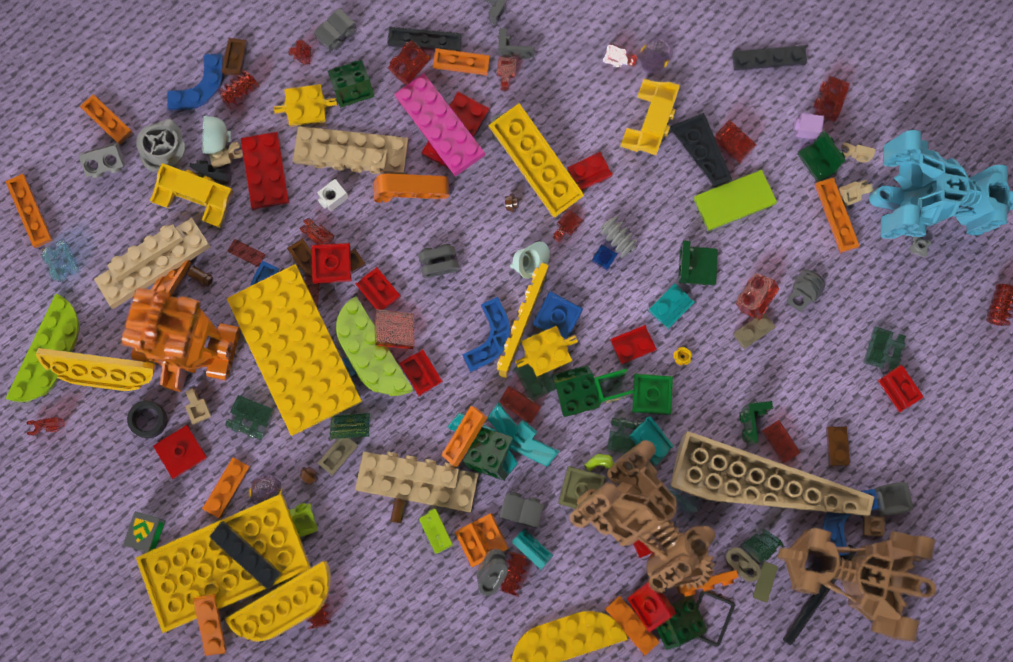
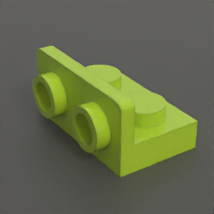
M301 503L295 506L294 509L289 510L299 537L318 531L311 503Z
M433 509L428 512L429 514L420 517L419 521L434 553L438 554L452 547L453 544L437 510Z

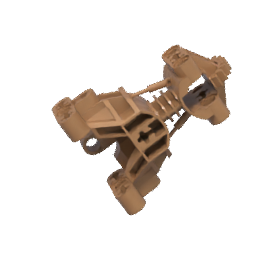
M642 441L621 456L608 470V478L614 483H620V485L616 487L611 483H607L598 490L590 489L577 499L578 506L570 514V521L580 528L591 522L602 534H611L621 546L631 545L638 540L645 543L650 551H653L647 561V574L650 576L649 585L654 591L663 592L666 587L670 588L679 585L683 588L685 584L688 589L692 585L697 589L699 585L704 586L714 572L713 567L715 564L712 562L714 557L708 555V548L715 540L716 534L708 526L693 527L685 533H679V528L674 527V523L670 519L676 513V498L656 477L657 471L649 462L656 452L655 446L649 441Z
M813 528L804 530L803 534L789 549H779L777 558L786 563L792 583V590L807 594H818L820 585H825L836 593H841L848 597V605L857 609L865 618L872 621L870 631L901 641L916 642L920 621L901 616L903 606H907V604L902 599L900 593L919 598H929L935 594L936 585L932 580L905 573L915 567V565L911 566L912 561H932L936 543L935 539L891 531L889 541L849 549V547H836L834 543H831V532ZM808 552H812L816 555L815 557L822 559L820 572L804 568ZM858 552L851 561L839 558L838 554ZM837 579L842 581L845 592L840 587L831 583L830 580ZM922 583H924L927 587V590L924 594L920 591V585Z

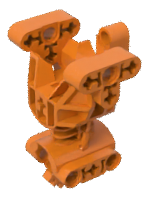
M138 287L135 291L122 335V344L133 347L131 353L132 360L149 363L156 362L158 366H162L161 386L169 390L182 392L187 376L185 371L195 374L198 368L207 367V377L227 381L241 329L240 327L220 323L217 329L207 314L200 309V301L186 297L174 298L170 297V292L160 290L159 292ZM208 337L210 338V340L208 343V347L205 348L206 340Z

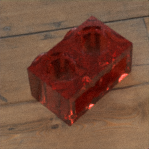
M412 40L404 44L400 54L393 57L389 63L390 65L387 67L406 85L411 83L432 59ZM417 51L416 58L412 59V53ZM402 65H405V70L402 73H400V67Z
M829 76L826 82L822 81L819 92L822 93L820 98H816L813 108H816L814 115L824 116V119L835 122L840 115L850 83ZM830 88L834 89L836 93L831 92ZM824 104L829 105L831 109H827Z
M731 120L723 125L715 135L717 144L739 164L757 146Z
M755 272L753 277L748 280L744 291L738 296L736 305L742 313L760 320L779 291V287L774 279Z

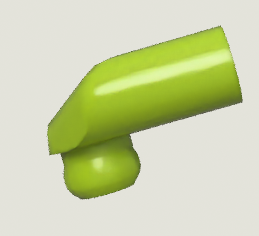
M596 454L584 466L589 472L598 465L610 469L614 461L610 455Z

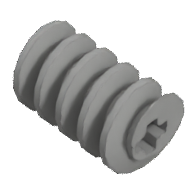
M615 216L606 221L599 230L603 229L601 234L607 235L606 240L612 241V247L617 246L615 251L617 253L622 252L620 257L623 259L638 247L635 246L638 240H630L633 234L626 235L625 233L628 228L621 229L623 222L616 223L619 217Z

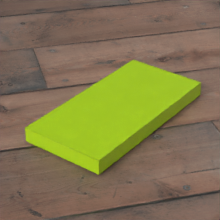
M762 170L696 195L693 198L708 231L777 204L776 198Z

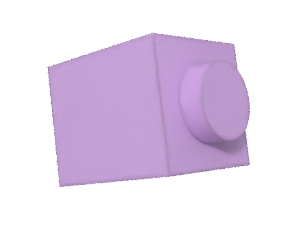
M801 113L794 122L793 129L796 130V137L816 140L822 132L824 116Z

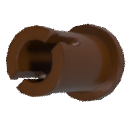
M192 266L188 271V276L200 282L203 287H209L213 282V277L210 273H205L196 266Z
M394 498L390 522L402 524L404 509L407 506L406 500Z

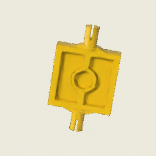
M319 84L284 89V105L273 107L275 114L286 112L289 126L326 122V107L337 106L336 98L325 99L322 86Z
M557 326L522 340L521 344L525 350V357L515 360L518 368L529 364L533 368L536 377L572 362L568 346L578 343V341L575 339V335L564 340Z

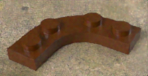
M302 238L287 249L300 269L312 277V251ZM355 248L351 250V273L353 274L366 266Z

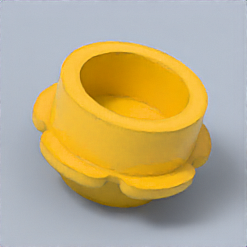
M679 347L677 351H674L673 358L678 365H688L691 362L692 353L687 348Z

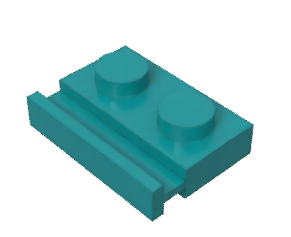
M674 283L648 311L669 329L695 301L691 300Z
M647 417L629 435L636 445L642 441H649L655 446L656 452L649 460L652 465H657L669 453L668 451L674 447L651 417Z
M525 528L512 541L540 569L553 557V554Z

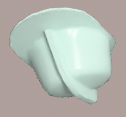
M538 241L524 249L518 250L514 254L510 267L520 273L523 278H531L536 267L539 268L541 263L548 264L550 258L548 246L544 242Z

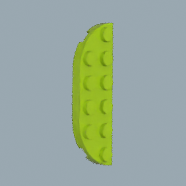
M55 293L5 399L14 402H30L46 395L57 384L59 380L57 378L58 374L52 372L51 369L46 370L39 362L36 352L38 348L72 352L79 336L80 323L74 307L62 296Z
M355 296L343 306L336 321V333L341 348L361 381L372 391L388 394L389 396H400L412 392V386L360 301Z

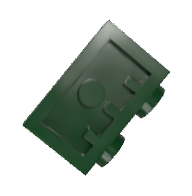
M362 60L352 61L350 64L328 70L340 108L375 97Z
M826 131L821 132L814 143L798 152V156L816 182L826 180L834 175L846 162L844 153L836 147L832 136L827 134Z
M683 241L679 252L678 283L715 286L717 280L718 249L690 247L691 241Z
M588 365L551 375L557 390L563 417L600 407L593 372Z
M772 401L748 403L739 412L740 423L744 424L742 439L743 442H746L747 447L758 443L755 418H762L764 415H768V412L773 409Z
M482 427L472 442L463 462L473 471L505 481L508 474L503 469L502 464L513 442V438Z
M692 595L672 603L671 606L677 614L657 627L666 651L680 647L708 632Z

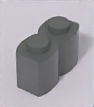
M339 8L325 22L318 26L313 33L315 38L332 52L342 46L343 40L347 37L351 38L355 34L356 24Z
M512 491L510 495L506 494L499 518L538 528L544 504L540 503L541 500L529 497V500L521 498L522 494Z

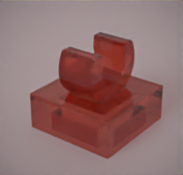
M296 40V47L289 48V56L294 55L293 59H297L303 65H309L311 47L304 40Z

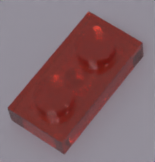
M510 385L499 400L501 405L530 424L542 407Z
M780 420L762 430L783 464L801 453Z

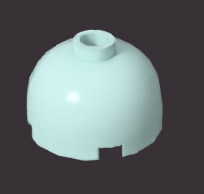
M204 116L202 152L212 154L223 150L226 142H230L231 132L227 131L226 124L219 118Z

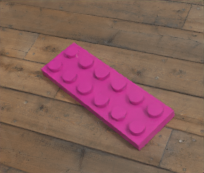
M422 74L394 94L455 177L486 155L425 74Z

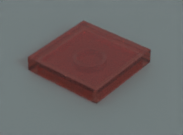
M376 309L375 345L413 349L415 346L414 313Z

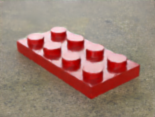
M460 92L456 93L449 105L473 138L490 111V108ZM428 141L421 154L448 168Z
M278 132L241 138L252 210L288 204L289 196Z

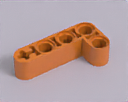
M380 174L373 182L374 202H389L393 197L446 199L450 197L449 178L434 175Z

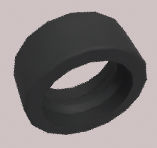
M148 400L140 401L133 405L127 416L130 430L137 436L147 439L160 435L166 428L168 420L163 407ZM146 408L155 410L159 417L156 427L149 431L141 430L136 423L138 413Z

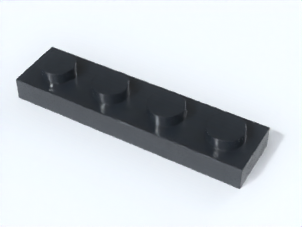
M389 27L387 45L388 47L431 51L444 49L460 52L462 33Z
M805 45L732 52L734 71L806 65L807 63Z
M221 521L210 534V539L267 590H270L282 575L274 565L225 521Z

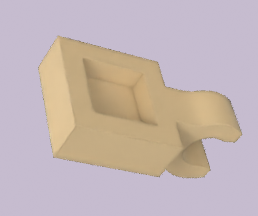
M238 142L232 143L228 150L224 148L209 154L214 169L231 163V159L243 156L241 150L234 151L239 148Z
M849 143L841 145V148L847 150V153L843 152L845 158L851 156V158H855L858 162H869L875 155L876 149L858 144L853 146Z
M863 180L859 183L855 181L840 187V195L844 206L846 207L861 201V195L873 191V184L868 185V181Z
M192 388L185 391L190 401V404L185 407L192 424L212 417L205 399L199 400L195 389Z

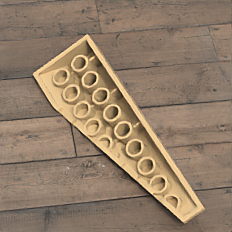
M689 431L681 438L670 485L671 488L710 501L866 516L870 515L874 496Z

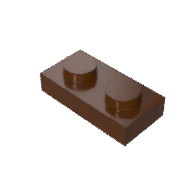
M228 37L222 66L223 74L241 77L248 45L247 40Z
M847 426L826 427L829 466H849Z

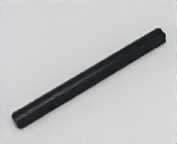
M850 544L847 546V547H849V549H850V548H855L854 546H852V545H850ZM849 552L848 555L840 556L839 558L851 561L856 552ZM837 579L830 580L833 584L837 581ZM822 584L820 585L819 593L813 594L783 637L785 643L788 645L794 643L831 590L830 588Z

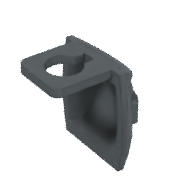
M804 269L796 277L793 284V289L795 290L787 299V303L797 310L803 311L810 301L814 303L823 293L826 285L824 279L816 272ZM802 295L804 303L797 304L794 301V297Z
M891 483L874 488L879 505V515H894L914 510L908 483Z

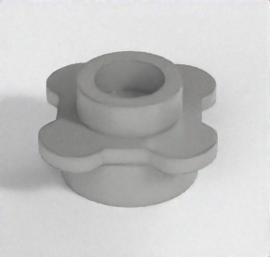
M913 237V243L909 247L910 252L925 257L928 254V247L931 246L930 240Z

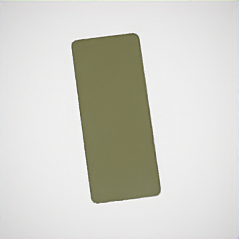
M765 561L762 563L761 576L757 580L753 594L754 599L768 602L778 566Z

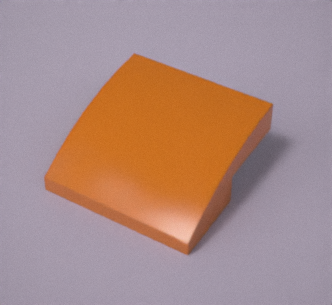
M492 513L455 531L456 537L471 567L482 563L486 554L491 550L498 549L504 552L509 549Z

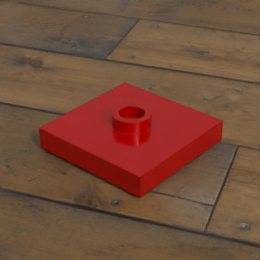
M350 243L311 245L313 284L352 281Z
M188 425L153 445L172 479L179 477L208 458Z
M649 581L627 597L648 632L653 631L677 614L664 593L654 591L650 587Z

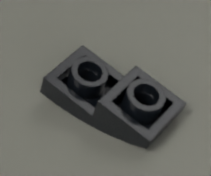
M196 160V163H190L189 167L204 176L231 182L232 174H227L226 170L214 169L212 165L208 164V161Z

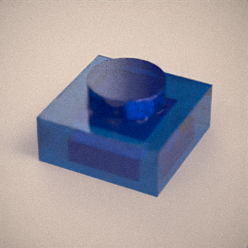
M601 244L592 262L608 271L618 254Z

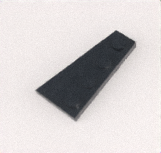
M705 113L670 126V130L714 188L732 181Z

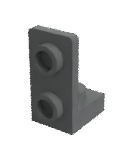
M484 0L492 5L488 15H490V23L496 26L506 10L507 0Z
M499 28L498 56L507 59L512 57H520L521 59L534 58L535 47L510 46V35H507V28Z

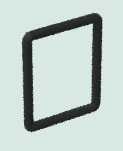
M702 590L696 603L698 609L704 594L731 605L717 643L702 636L697 637V639L719 647L735 608V603L712 592Z

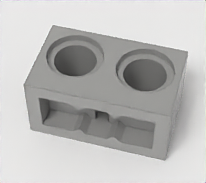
M118 143L81 152L78 155L86 177L98 178L104 175L103 172H119L122 170L121 167L125 165ZM114 155L117 162L110 163L107 156ZM89 160H95L98 163V168H92L89 165Z

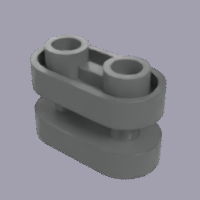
M444 244L437 249H422L421 253L418 254V258L421 264H426L425 267L421 268L423 278L458 271L460 269L458 261L452 260L457 255L455 247L450 244ZM440 260H444V261H445V262H442V263L433 264V262H435V261H440Z
M498 549L489 551L476 572L478 588L483 595L495 594L508 573L503 551Z

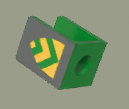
M627 368L594 377L600 406L633 396L634 390L603 398L599 385L600 382L625 376L628 372Z
M135 511L123 545L143 552L156 549L166 520Z

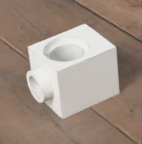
M336 179L317 192L320 198L318 199L320 205L324 209L328 208L330 211H333L349 199L346 191ZM336 194L334 199H327L328 195Z

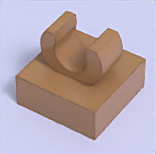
M863 515V535L884 537L885 517Z

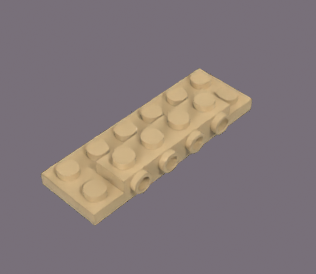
M298 126L293 163L313 165L320 169L333 167V169L339 171L351 169L353 172L358 173L370 171L372 174H381V172L404 174L409 139L406 137Z
M191 217L177 227L173 224L170 226L164 225L156 235L145 237L144 242L140 245L131 246L124 255L113 257L111 263L107 265L109 270L94 280L109 306L114 309L132 298L138 287L146 289L162 276L168 275L167 273L171 270H176L182 263L187 260L190 261L211 246Z
M363 452L355 490L471 513L478 473L456 469V466H453L451 463H444V466L436 465L437 461L425 459V462H419L417 457L406 455L405 459L398 458V454L393 452H387L386 455Z

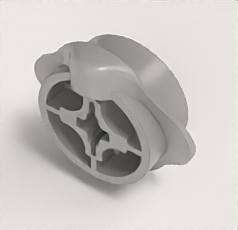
M166 119L146 126L138 134L137 148L143 165L149 171H158L162 163L174 166L184 157L185 143L182 139L180 128L173 120ZM171 138L175 140L173 147L170 145ZM148 145L152 146L150 153L147 152Z

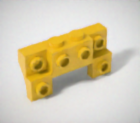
M643 79L637 98L651 103L642 130L637 131L626 128L620 147L635 152L641 150L657 155L663 136L667 137L670 128L667 125L668 120L673 119L676 109H673V105L680 85L671 82H655Z
M162 163L157 173L156 184L150 201L169 209L174 196H178L205 206L206 210L202 221L221 228L228 212L227 206L234 191L232 188L215 183L210 177L204 176L202 178L191 170H186L185 172Z

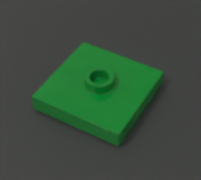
M634 374L632 413L671 415L673 376Z

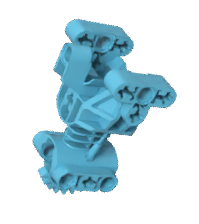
M917 130L906 131L884 145L883 165L888 167L900 165L899 175L895 176L894 179L900 184L901 188L886 185L874 190L869 195V201L873 206L894 210L892 214H886L881 217L882 238L894 239L902 235L922 237L926 235V227L933 226L952 216H956L961 225L967 226L966 233L969 235H981L984 232H989L1001 225L1007 224V213L1009 210H1013V191H1010L1008 186L1007 166L994 165L968 178L964 168L955 159L950 158L946 160L938 152L928 150L929 142L922 140V132Z

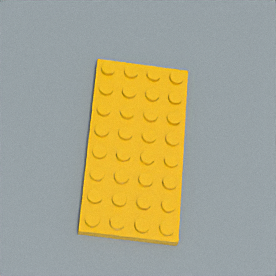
M296 264L226 298L291 436H295L362 402Z
M279 494L136 557L162 633L197 619L194 605L195 597L215 594L218 609H221L266 589L209 538L221 521H225L282 573L274 585L311 569L283 494Z

